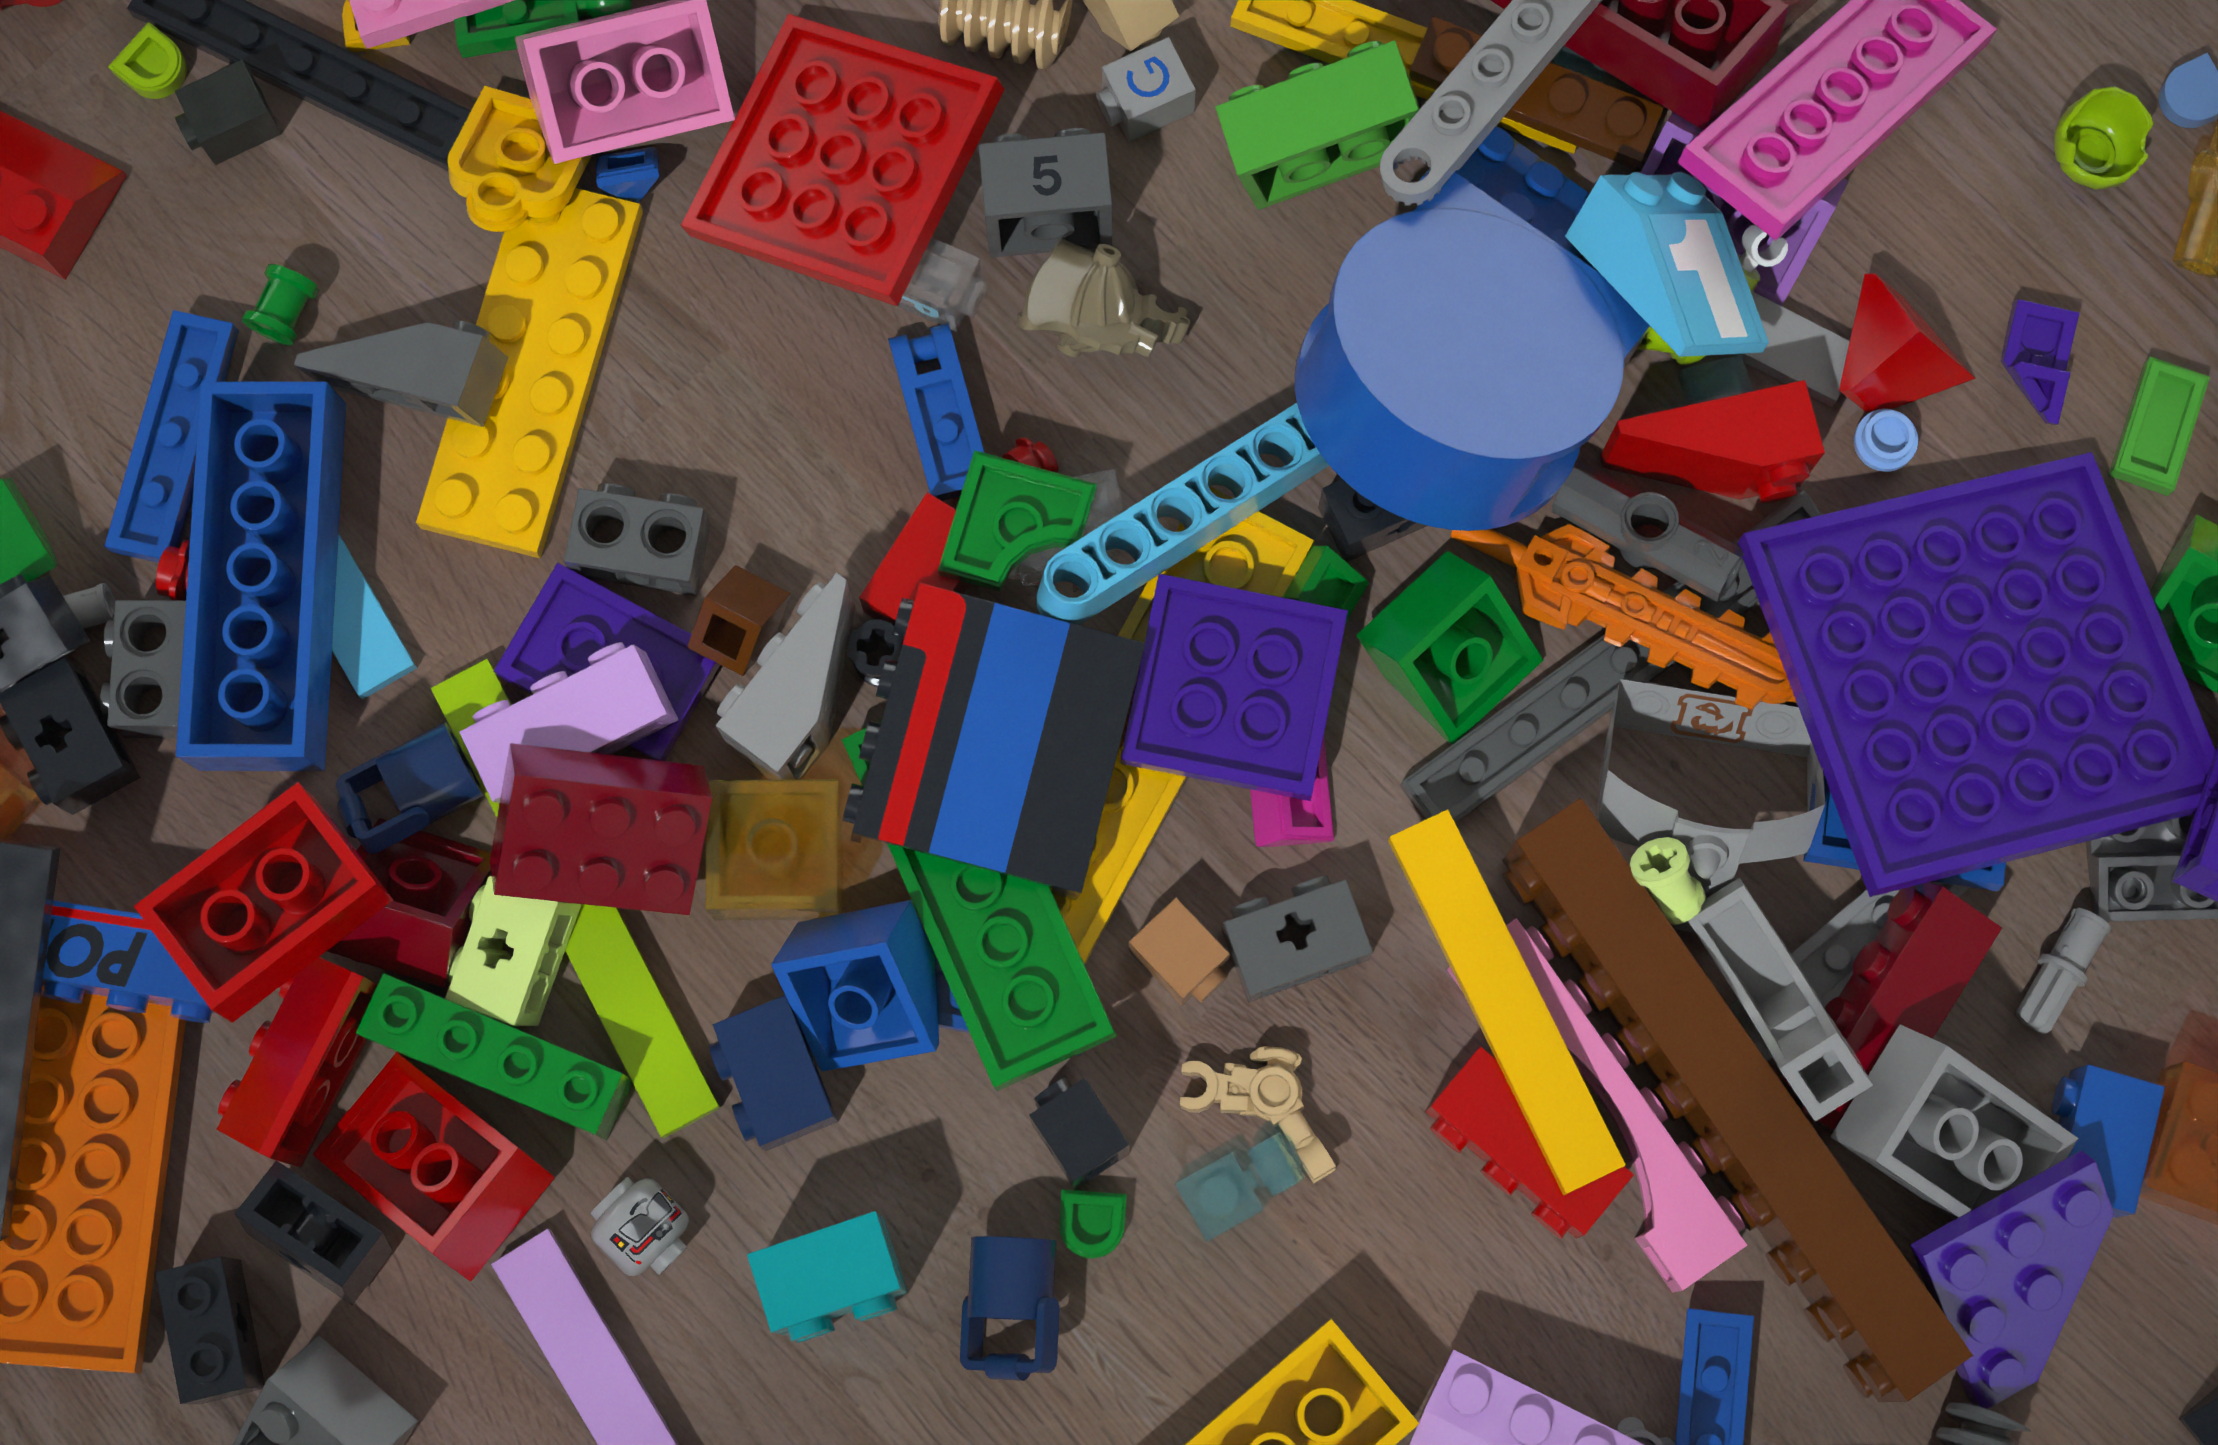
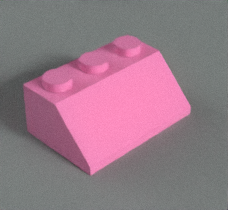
M670 0L515 37L529 96L553 163L568 161L735 120L706 0Z

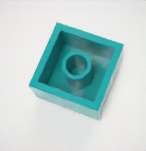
M876 1211L747 1254L770 1331L780 1335L789 1334L791 1342L797 1341V1343H801L835 1331L832 1319L852 1312L855 1320L860 1319V1322L896 1311L898 1308L895 1298L908 1294L885 1218Z

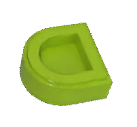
M149 22L108 66L118 79L137 94L149 99H161L175 93V90L182 86L187 75V63L177 45Z

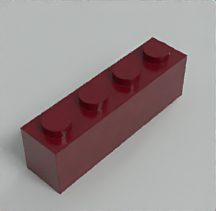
M1927 882L1904 888L1895 895L1887 911L1888 919L1875 940L1864 946L1855 958L1853 974L1838 997L1832 999L1824 1007L1858 1057L1867 1075H1869L1899 1024L1927 1037L1934 1038L2002 930V927L1943 886ZM1783 1075L1784 1087L1806 1118L1832 1135L1854 1098L1819 1120L1814 1121Z

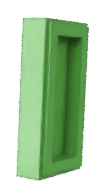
M2150 356L2143 364L2108 476L2169 496L2175 490L2210 376Z

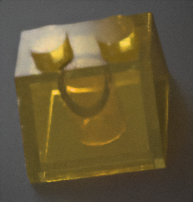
M838 779L708 780L713 798L707 824L705 909L714 920H812L843 913V843Z

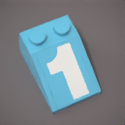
M1638 172L1631 173L1630 175H1600L1565 235L1573 246L1679 357L1763 352L1769 341L1723 213L1705 196L1706 190L1704 186L1695 178L1680 172H1675L1672 175H1645Z

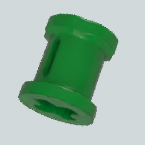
M268 264L264 272L268 281L254 309L245 311L242 322L261 336L290 346L294 344L297 338L294 327L308 299H316L319 289L313 281L296 271L281 265Z

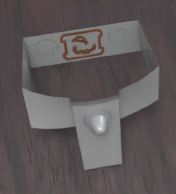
M1620 679L1608 725L1598 792L1597 820L1610 838L1637 847L1656 838L1670 837L1679 840L1685 845L1690 857L1689 874L1701 883L1706 898L1732 883L1738 865L1741 863L1788 858L1808 852L1825 806L1823 768L1821 769L1799 707L1788 706L1784 703L1769 704L1761 701L1751 710L1735 704V697L1667 687L1651 682L1642 683ZM1614 727L1807 757L1808 812L1781 820L1754 822L1750 829L1715 827L1679 818L1678 810L1650 799L1628 786L1608 770ZM1813 783L1816 785L1815 806L1813 810L1809 811ZM1688 921L1678 925L1671 924L1673 929L1695 932Z

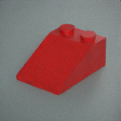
M1805 380L1619 420L1600 458L1603 468L1738 500L1759 496L1761 503H1772L1797 494L1796 487H1800L1805 479L1810 476L1811 471L1825 451Z
M397 1052L312 1154L431 1254L470 1282L555 1178L515 1144Z

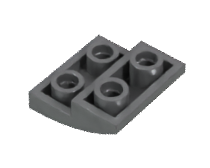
M2195 814L2087 841V863L2094 914L2105 921L2218 919L2217 901L2172 882Z

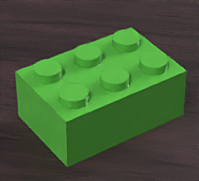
M1395 40L1383 44L1381 41L1361 44L1348 52V58L1323 66L1321 63L1301 66L1288 75V80L1266 88L1262 85L1241 88L1229 96L1228 102L1215 106L1237 176L1258 210L1380 166L1384 151L1420 110L1411 80Z

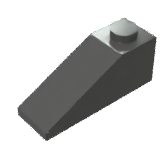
M457 320L452 328L426 322L298 353L294 366L316 382H327L334 390L484 427L509 357L489 341L491 334L487 330L477 325Z

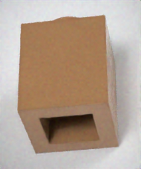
M1177 898L1129 941V951L1181 1006L1192 996L1202 1003L1229 977L1221 968L1228 963L1230 953Z

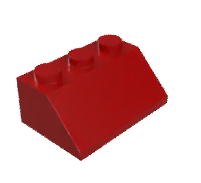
M0 111V248L66 280L127 175L124 171Z
M318 957L284 983L279 990V996L284 1000L273 1021H265L252 1039L249 1047V1056L253 1057L242 1081L234 1080L220 1101L218 1114L223 1117L216 1130L270 1159L302 1168L367 1041L366 1038L356 1034V1031L377 988V984L321 957Z

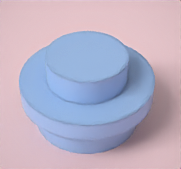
M1879 409L1867 414L1860 421L1854 433L1853 443L1856 454L1865 465L1877 471L1890 472L1902 468L1914 456L1918 446V434L1911 420L1901 412L1892 409Z

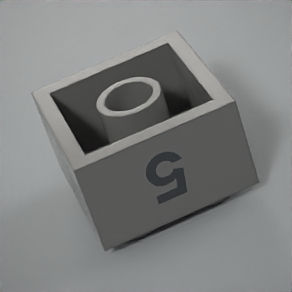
M1069 128L1058 131L1054 134V137L1029 139L1023 134H1004L993 138L991 143L978 144L990 258L1052 252L1055 243L1060 238H1064L1086 249L1097 248L1099 244L1112 246V200L1105 133L1091 134V131L1088 129Z

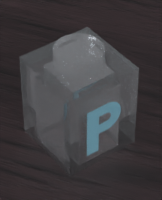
M931 238L898 307L939 325L949 323L950 329L957 332L965 315L972 318L976 315L987 290V283L981 281L980 258Z

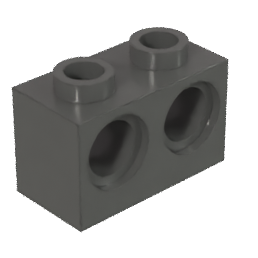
M599 484L597 491L579 488L564 562L569 569L588 579L697 596L711 523L704 508L697 507L696 500L683 495L664 493L660 494L659 501L635 497L634 490L616 484ZM615 519L624 523L621 535L613 542L598 543L593 540L595 529L603 521ZM677 529L686 533L685 542L679 550L668 554L655 550L656 540L663 532Z
M115 600L114 619L107 621L104 631L105 651L108 657H112L110 681H105L101 688L100 708L103 718L108 720L107 726L125 738H177L186 601ZM156 626H165L166 637L162 645L153 651L143 652L142 641L145 634ZM161 687L162 701L157 709L148 714H140L138 704L141 696L149 689Z

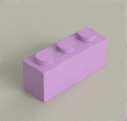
M623 642L609 645L589 656L588 661L591 666L569 677L565 671L551 674L530 687L533 695L513 705H510L508 700L499 701L476 712L473 715L475 724L460 731V734L491 800L500 804L510 743L610 755L678 721L679 719L647 653L634 644L625 648Z

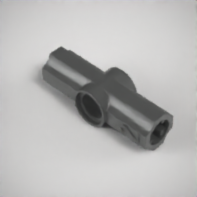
M1581 461L1576 467H1573L1552 505L1553 513L1619 548L1624 560L1633 567L1644 570L1658 569L1716 602L1726 595L1744 563V554L1739 546L1679 515L1674 503L1666 496L1655 492L1639 493ZM1641 525H1653L1661 529L1663 534L1655 538H1646L1637 534L1634 529Z

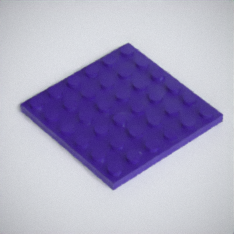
M2092 452L1747 532L1738 541L1737 545L1744 554L1743 561L1821 769L1823 768L1824 777L1869 897L2195 814L2216 750Z

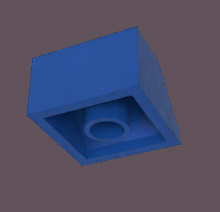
M911 900L797 922L771 963V966L821 1072L936 1051L939 1046L935 953Z

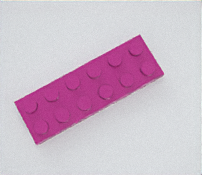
M1850 0L1685 146L1677 163L1776 241L1989 44L1997 28L1960 0Z

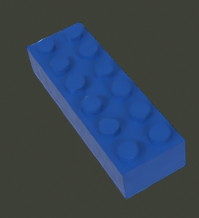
M201 382L176 744V757L199 771H325L346 402L327 382Z

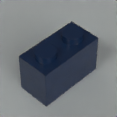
M785 995L712 1024L718 1041L709 1044L708 1047L721 1080L724 1081L732 1077L734 1079L742 1101L733 1104L732 1110L746 1142L756 1138L759 1146L768 1151L838 1122L807 1040Z

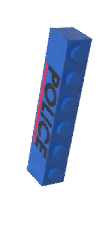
M53 901L42 996L70 1003H82L84 993L106 996V1006L135 1013H146L148 1003L172 1007L170 1013L172 1017L193 1022L210 1023L211 1015L215 1012L209 1008L140 914Z

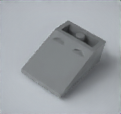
M837 572L826 586L818 582L809 590L797 609V613L802 617L787 636L779 632L767 643L757 660V663L762 666L746 687L741 683L734 686L717 710V714L722 718L716 724V727L729 749L789 795L829 746L847 659V642L853 629L857 610L847 580Z

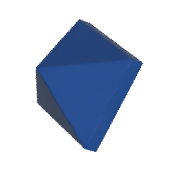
M648 147L602 155L597 158L596 182L598 188L623 200L640 203L659 178L658 148Z

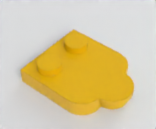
M484 86L448 154L449 181L452 188L459 195L466 198L467 213L475 225L488 231L504 232L518 227L528 216L544 218L562 211L568 204L592 155L553 163L531 99Z

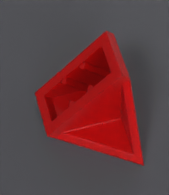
M1876 273L1864 274L1839 387L1841 393L1869 414L1879 409H1893L1976 379L1902 295Z

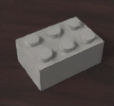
M1899 1024L1868 1075L1873 1086L1854 1097L1830 1138L1953 1221L2065 1160L2078 1140L2075 1135L1949 1046Z

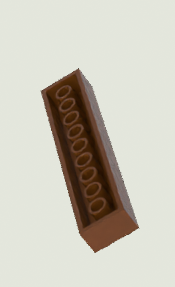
M1580 797L1517 839L1502 860L1508 869L1502 873L1507 887L1523 906L1529 902L1532 903L1545 922L1539 927V930L1553 953L1560 959L1567 955L1582 975L1581 978L1576 980V983L1590 1006L1597 1013L1604 1009L1607 1011L1619 1028V1031L1614 1034V1039L1620 1045L1630 1063L1635 1067L1641 1063L1644 1064L1657 1083L1651 1091L1663 1106L1667 1116L1672 1121L1678 1118L1683 1120L1695 1140L1689 1143V1146L1703 1163L1706 1172L1711 1176L1719 1172L1733 1192V1195L1728 1197L1727 1200L1740 1215L1745 1228L1751 1231L1757 1227L1772 1249L1766 1253V1258L1775 1273L1787 1286L1796 1283L1811 1304L1804 1309L1808 1320L1826 1342L1834 1338L1849 1359L1843 1365V1368L1856 1389L1865 1398L1874 1395L1878 1402H1908L1973 1357L1969 1348L1644 886H1641L1635 880L1631 867L1583 799Z

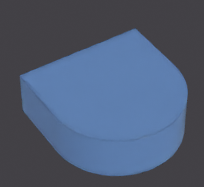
M2208 53L2175 68L2160 87L2158 96L2160 108L2169 121L2180 127L2198 128L2218 119V70Z

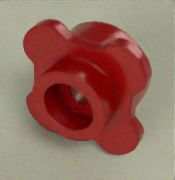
M185 540L180 548L168 546L163 551L156 572V590L160 596L169 597L173 601H186L189 540Z

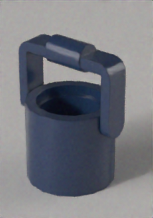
M446 722L341 775L336 782V788L341 798L337 807L346 831L350 837L357 838L369 854L378 853L421 831L434 821L484 796V792L453 731ZM384 780L402 814L372 829V823L363 800L356 794Z
M992 1236L971 1237L969 1292L962 1304L960 1362L965 1369L985 1371L986 1376L993 1380L1024 1381L1031 1373H1050L1055 1369L1058 1358L1060 1312L1058 1300L1054 1298L1056 1240ZM984 1318L1035 1320V1359H1030L1026 1354L990 1353L987 1357H982Z

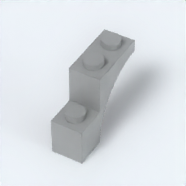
M1738 878L1706 898L1699 914L1688 922L1728 981L1763 1038L1780 1071L1814 1121L1819 1120L1872 1087L1873 1084L1858 1057L1823 1007L1810 981L1742 880Z

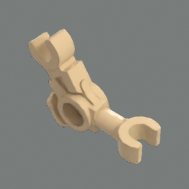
M1263 1046L1250 1054V1059L1256 1063H1267V1066L1257 1070L1250 1069L1246 1065L1225 1063L1223 1074L1214 1072L1209 1065L1201 1061H1189L1182 1064V1075L1199 1076L1205 1080L1207 1087L1200 1097H1180L1181 1109L1191 1113H1200L1209 1109L1214 1103H1220L1221 1113L1257 1116L1271 1122L1273 1127L1280 1126L1313 1184L1336 1171V1165L1301 1113L1304 1109L1302 1104V1086L1299 1078L1294 1073L1302 1062L1300 1054L1282 1047Z

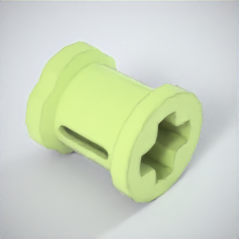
M1670 837L1656 838L1646 842L1635 851L1629 866L1635 880L1641 886L1646 887L1647 892L1669 923L1678 925L1691 920L1699 914L1701 906L1706 900V895L1701 883L1689 874L1690 857L1685 845L1679 840Z

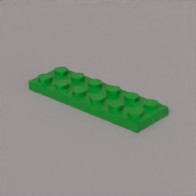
M867 728L842 739L862 786H865L871 764L870 761L859 759ZM887 844L996 1091L1002 1090L1117 1037L1050 886Z

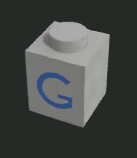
M1167 37L1103 66L1102 90L1096 93V97L1109 126L1112 127L1119 124L1127 141L1130 142L1194 113L1196 89L1170 38Z

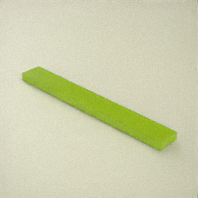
M485 659L437 684L431 690L497 817L499 803L491 800L460 734V731L475 724L473 715L479 710L503 700H508L510 705H513L499 677L493 672L494 667L492 663ZM581 904L565 952L660 1137L665 1139L717 1111L721 1106L619 909Z

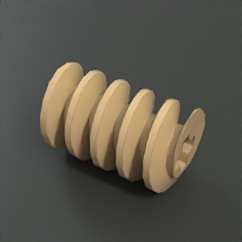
M940 0L938 25L940 26L941 40L943 45L953 47L963 33L966 50L977 52L987 38L990 57L1001 58L1011 44L1014 63L1024 64L1035 49L1037 67L1048 70L1062 49L1070 21L1072 0H1066L1059 11L1053 10L1052 0H1038L1036 5L1030 4L1029 0Z

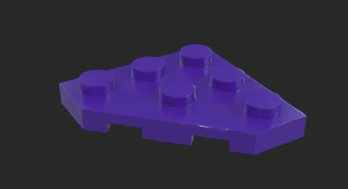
M2082 1150L1910 1244L1926 1289L1973 1354V1357L1957 1367L1967 1398L1973 1405L1988 1409L2039 1380L2114 1216L2097 1163Z

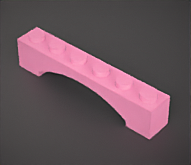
M1516 918L1506 926L1582 1078L1591 1087L1610 1114L1633 1162L1642 1196L1645 1231L1635 1237V1240L1672 1293L1683 1291L1747 1246L1739 1234L1740 1231L1745 1229L1744 1222L1724 1196H1720L1715 1200L1700 1179L1706 1174V1169L1694 1150L1685 1141L1676 1145L1662 1123L1668 1119V1116L1656 1096L1647 1087L1638 1091L1624 1071V1068L1630 1065L1629 1060L1617 1041L1609 1033L1600 1037L1585 1016L1592 1009L1579 987L1571 979L1562 983L1548 963V961L1554 958V955L1546 940L1533 926L1525 930ZM1449 966L1448 969H1447V971L1449 972V974L1451 975V977L1454 979V981L1456 982V984H1457L1458 987L1460 988V986H1459V984H1458V982H1457V980H1456V978H1455V976H1454V974H1453V971H1452L1451 967Z

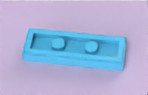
M339 533L332 651L357 695L363 700L417 669V666Z

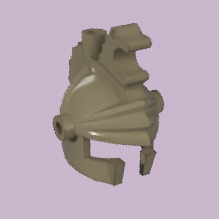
M1060 238L1055 243L1052 254L1038 268L1026 291L1023 312L1017 313L1016 326L1023 330H1040L1058 336V350L1070 357H1079L1082 352L1094 353L1103 350L1117 355L1124 353L1133 354V352L1149 358L1156 342L1181 344L1191 322L1186 317L1188 313L1186 308L1178 307L1176 313H1169L1156 305L1157 296L1153 294L1142 296L1139 294L1131 273L1119 262L1121 253L1115 247L1108 244H1099L1094 253L1071 241Z

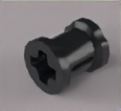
M881 619L864 622L861 627L851 632L847 642V654L854 663L858 676L867 684L877 688L885 659L898 662L904 641L902 637L892 635L894 626L891 623ZM879 642H886L893 655L882 656L879 666H873L866 651L875 652Z

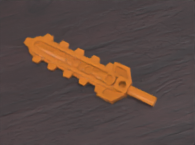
M1567 524L1541 537L1534 535L1529 546L1493 529L1475 531L1452 530L1451 538L1517 569L1514 582L1517 583L1522 614L1565 630L1567 623L1578 627L1586 619L1606 628L1604 642L1621 648L1630 639L1649 648L1647 662L1665 668L1673 660L1693 669L1691 683L1709 689L1716 681L1721 682L1736 690L1735 704L1751 710L1761 701L1769 704H1780L1787 701L1796 702L1770 632L1764 638H1760L1743 630L1745 618L1730 609L1719 618L1700 610L1701 597L1687 589H1684L1676 597H1672L1656 589L1658 577L1644 569L1638 571L1633 577L1613 569L1615 557L1607 553L1610 546L1571 524Z

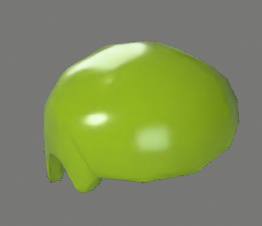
M2116 86L2093 89L2070 105L2057 123L2054 135L2055 158L2060 163V169L2075 183L2095 190L2122 185L2148 159V154L2145 152L2146 136L2153 127L2152 117L2138 97Z

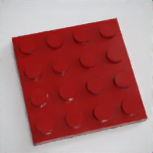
M788 14L680 226L690 237L898 307L1005 89L995 76Z

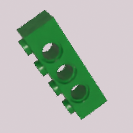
M384 973L356 1031V1034L376 1044L604 1140H608L633 1083L623 1073Z

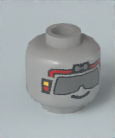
M629 1177L625 1178L590 1213L596 1220L591 1231L593 1242L628 1276L640 1275L649 1267L660 1275L687 1249V1246L679 1237L688 1226V1215L653 1179L645 1178L634 1183Z

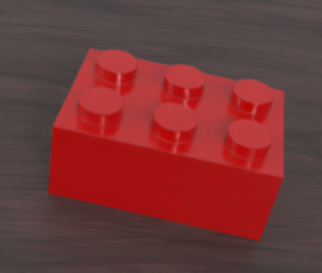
M297 782L134 905V908L209 1008L233 1023L394 899L320 803Z

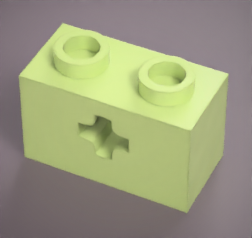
M489 876L486 885L479 888L471 902L469 919L472 921V925L464 946L456 951L451 963L448 978L451 984L445 999L513 1026H538L581 904L494 895L492 876ZM505 939L506 944L509 947L514 948L513 956L511 959L510 954L507 951L502 950Z

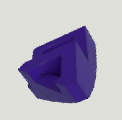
M2017 299L2012 304L2001 363L2046 424L2058 425L2071 373L2066 371L2080 312Z

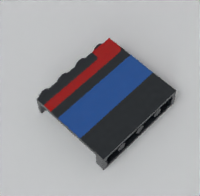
M919 582L915 600L902 598L892 635L904 638L899 660L896 662L885 659L876 697L887 699L882 723L869 721L862 743L859 759L871 762L865 786L852 783L842 821L854 824L851 841L860 843L861 837L1050 886L1054 895L1076 900L1082 893L1145 643Z

